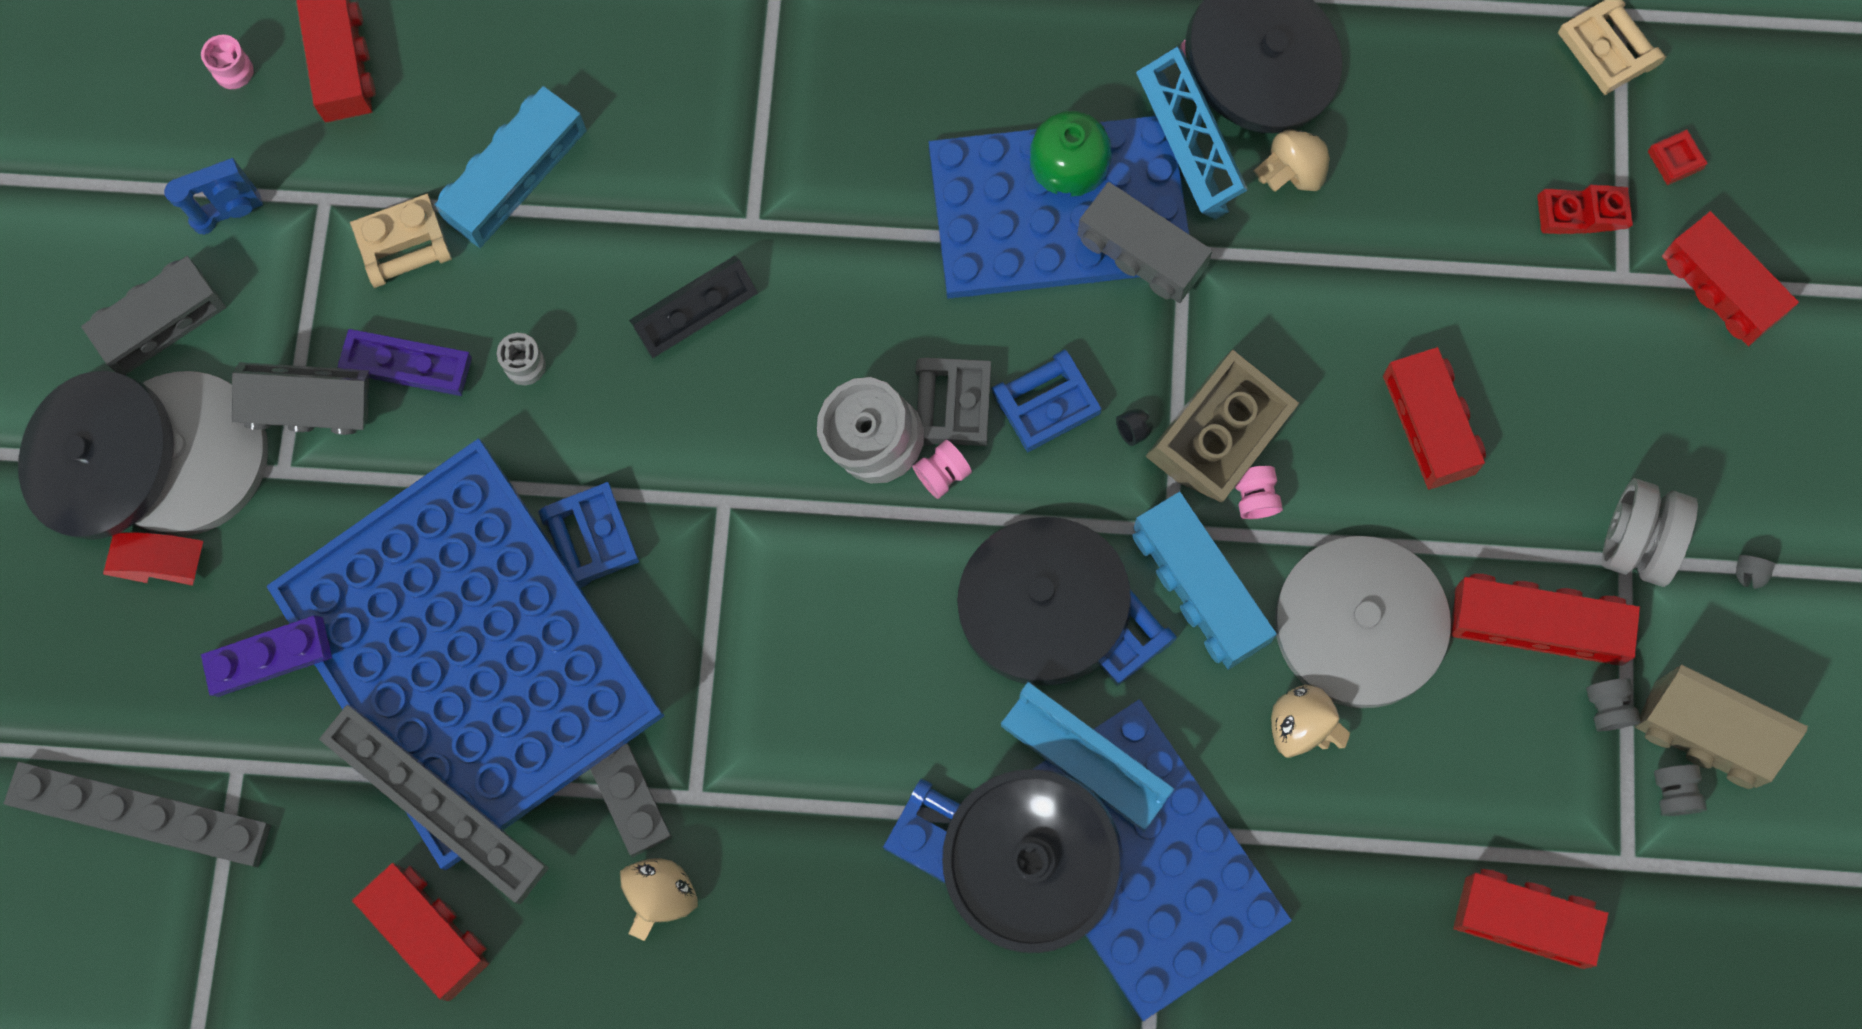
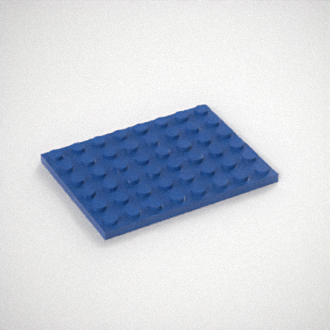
M479 438L266 586L289 624L314 615L323 617L332 659L317 663L315 666L342 710L347 704L356 708L503 830L665 716L484 442ZM407 813L441 869L448 870L462 860L460 856Z

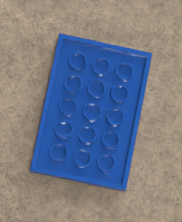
M1157 116L1100 122L1111 141V164L1105 180L1095 190L1081 196H1071V193L1059 191L1055 194L1049 192L1037 182L1030 168V145L1037 129L929 141L947 299L1138 278V275L1130 276L1121 271L1116 266L1115 260L1105 253H1095L1088 249L1081 242V237L1078 236L1079 219L1108 181L1189 234L1179 165Z
M1139 699L1093 730L1166 782L1174 790L1144 832L1102 802L1112 816L1121 839L1123 874L1117 897L1111 909L1099 925L1087 934L1086 937L1143 1022L1292 920ZM1047 760L1033 768L1057 772L1067 776Z

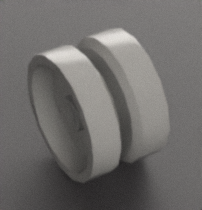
M872 377L855 378L836 387L824 400L817 417V436L823 451L854 478L870 484L888 483L904 475L917 462L924 445V426L918 412L887 382Z
M1633 478L1622 493L1611 519L1602 552V566L1626 575L1638 565L1640 579L1661 587L1667 586L1677 573L1689 546L1696 523L1697 498L1671 490L1661 499L1659 486Z

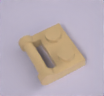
M1604 0L1564 23L1558 31V34L1604 95L1640 74L1653 70L1666 59L1660 48H1654L1625 11L1624 7L1626 4L1623 0ZM1605 19H1611L1639 56L1637 59L1633 57Z
M428 194L350 222L367 275L374 289L385 285L387 279L439 260L440 264L452 260L449 247ZM431 240L432 245L382 264L379 263L378 259Z

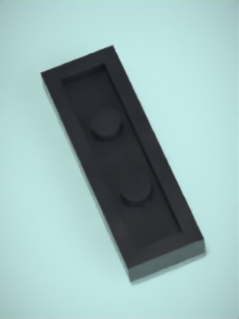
M734 255L629 321L648 354L655 358L757 295L758 292L740 259Z

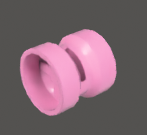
M217 35L203 45L201 51L202 61L219 85L227 89H238L251 80L254 72L253 64L241 45L232 36Z
M948 440L938 445L935 449V454L930 458H922L913 465V470L919 480L937 499L949 491V485L955 480L962 481L972 473L966 459Z
M1251 467L1236 484L1235 488L1241 493L1242 498L1238 504L1241 518L1260 519L1276 515L1283 510L1281 497L1275 493L1274 488L1277 483L1275 467Z

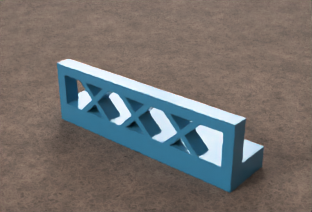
M1176 47L1136 73L1201 213L1216 220L1229 212L1226 206L1228 201L1241 195L1248 189L1182 49ZM1176 62L1181 73L1176 88L1172 89L1162 70ZM1186 85L1190 93L1184 92ZM1182 97L1194 100L1197 106L1192 124L1187 122L1180 107ZM1202 120L1207 128L1200 127ZM1198 132L1210 135L1214 142L1208 160L1204 159L1197 144ZM1219 155L1224 164L1217 162ZM1215 168L1227 171L1233 183L1232 186L1222 192L1219 191L1212 176Z
M1029 682L1020 692V698L1001 723L1002 728L1068 777L1087 787L1102 802L1143 832L1174 790L1166 782Z

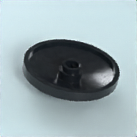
M1203 0L1195 10L1187 28L1185 38L1186 59L1207 103L1224 118L1238 126L1261 133H1281L1286 130L1298 129L1316 118L1329 105L1338 89L1342 74L1340 43L1330 20L1313 0Z
M94 371L80 374L55 388L41 402L32 415L24 432L19 451L18 475L23 497L35 517L55 532L88 540L113 536L139 521L154 505L161 494L172 465L173 431L163 403L143 383L111 371Z
M1038 517L1021 520L991 535L977 548L969 559L958 588L959 619L973 651L993 671L1023 684L1029 682L1032 685L1039 686L1057 685L1089 674L1104 663L1115 651L1125 634L1131 613V591L1128 576L1114 548L1102 536L1087 526L1056 517Z
M1038 769L1016 770L998 775L984 782L960 804L952 817L945 835L942 856L943 874L949 896L955 908L976 933L993 944L1008 950L1042 953L1066 947L1080 940L1095 929L1105 918L1120 888L1123 874V849L1112 816L1100 799L1087 787L1057 772Z

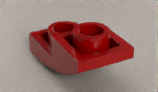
M1589 185L1583 191L1544 189L1537 195L1541 233H1596L1628 229L1633 226L1628 187Z
M118 533L112 537L103 574L148 583L149 577L193 586L203 541L152 533Z

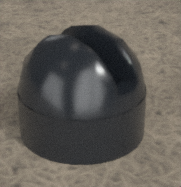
M1141 409L1129 410L1116 418L1118 431L1123 440L1130 446L1144 441L1150 436L1153 428L1151 422H1145L1150 416Z

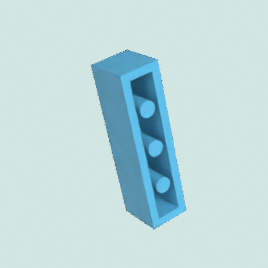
M544 86L535 95L528 96L521 104L519 113L509 124H504L498 128L488 147L482 153L474 155L467 163L465 172L455 183L448 184L441 191L438 201L434 205L442 219L478 248H481L587 131L581 114Z
M1180 491L1136 518L1134 525L1136 533L1132 536L1137 547L1144 556L1151 554L1159 566L1156 570L1158 578L1169 592L1175 590L1183 602L1180 605L1182 614L1192 627L1197 625L1200 627L1207 638L1204 641V645L1216 663L1222 661L1229 670L1272 643L1277 635Z

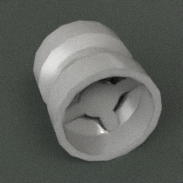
M517 332L509 334L501 340L496 354L498 362L508 378L517 385L524 386L537 382L545 372L546 363L534 339L525 333Z

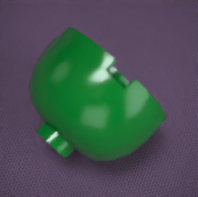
M1062 111L1048 117L1037 128L1030 145V168L1037 182L1049 192L1055 194L1059 191L1071 193V196H1081L1095 190L1105 180L1112 160L1111 141L1104 126L1093 116L1079 111Z

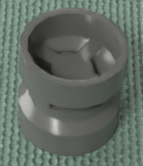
M1629 678L1604 681L1586 688L1589 701L1595 704V708L1598 709L1593 718L1596 731L1616 730L1641 722L1638 709L1630 705L1633 688Z
M1699 765L1673 766L1654 771L1656 785L1662 789L1663 798L1659 801L1662 816H1680L1707 811L1705 797L1699 793L1698 784L1702 780Z

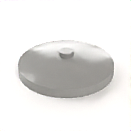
M180 371L156 376L143 382L144 385L158 396L168 413L173 431L174 447L172 465L165 486L154 505L135 525L155 534L171 536L195 535L222 525L246 506L261 483L268 458L266 430L249 429L244 427V423L232 422V385L219 377L201 372Z
M1350 536L1318 546L1295 565L1285 580L1277 599L1275 631L1279 648L1287 665L1304 685H1313L1323 689L1332 702L1353 708H1376L1407 698L1432 677L1446 654L1451 632V618L1448 601L1441 584L1431 569L1414 553L1385 539L1368 536Z

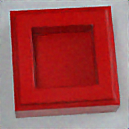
M1688 130L1651 145L1647 151L1667 185L1703 170L1708 164Z

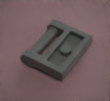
M942 358L917 359L915 374L919 376L917 412L924 426V445L941 444L943 441L948 440L954 445L987 446L991 361ZM938 376H948L945 427L933 426L935 383Z

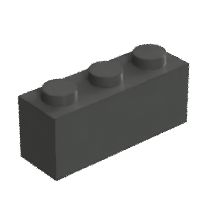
M1109 181L1079 219L1078 236L1081 237V242L1088 249L1095 253H1105L1115 260L1116 266L1121 271L1130 276L1138 275L1150 283V288L1164 299L1172 298L1181 303L1209 265L1212 249Z
M186 256L181 260L173 261L166 265L159 275L145 284H139L131 288L124 298L112 306L96 311L89 321L81 325V328L105 363L116 373L126 375L227 307L202 271Z
M239 362L232 372V422L244 423L246 428L260 430L270 428L271 425H286L290 431L309 432L314 430V427L331 428V432L335 434L349 435L356 433L357 430H363L368 420L369 370Z

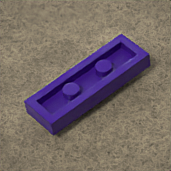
M348 329L337 368L369 370V378L462 396L472 356L466 351Z
M314 615L203 653L201 658L209 696L220 697L332 659L323 617Z

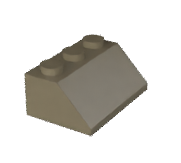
M1232 350L1216 365L1146 454V457L1178 483L1219 502H1223L1295 410L1299 402Z
M1683 665L1655 681L1641 711V722L1635 725V728L1646 733L1645 738L1651 743L1664 748L1673 746L1687 753L1686 759L1704 768H1711L1713 766L1727 773L1729 781L1747 789L1758 788L1772 782L1808 728V726Z

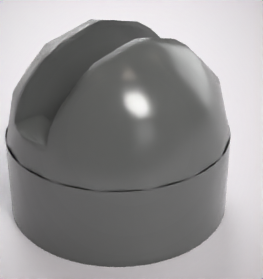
M1739 555L1736 566L1737 579L1744 587H1748L1752 580L1754 589L1761 588L1772 577L1775 563L1758 557Z

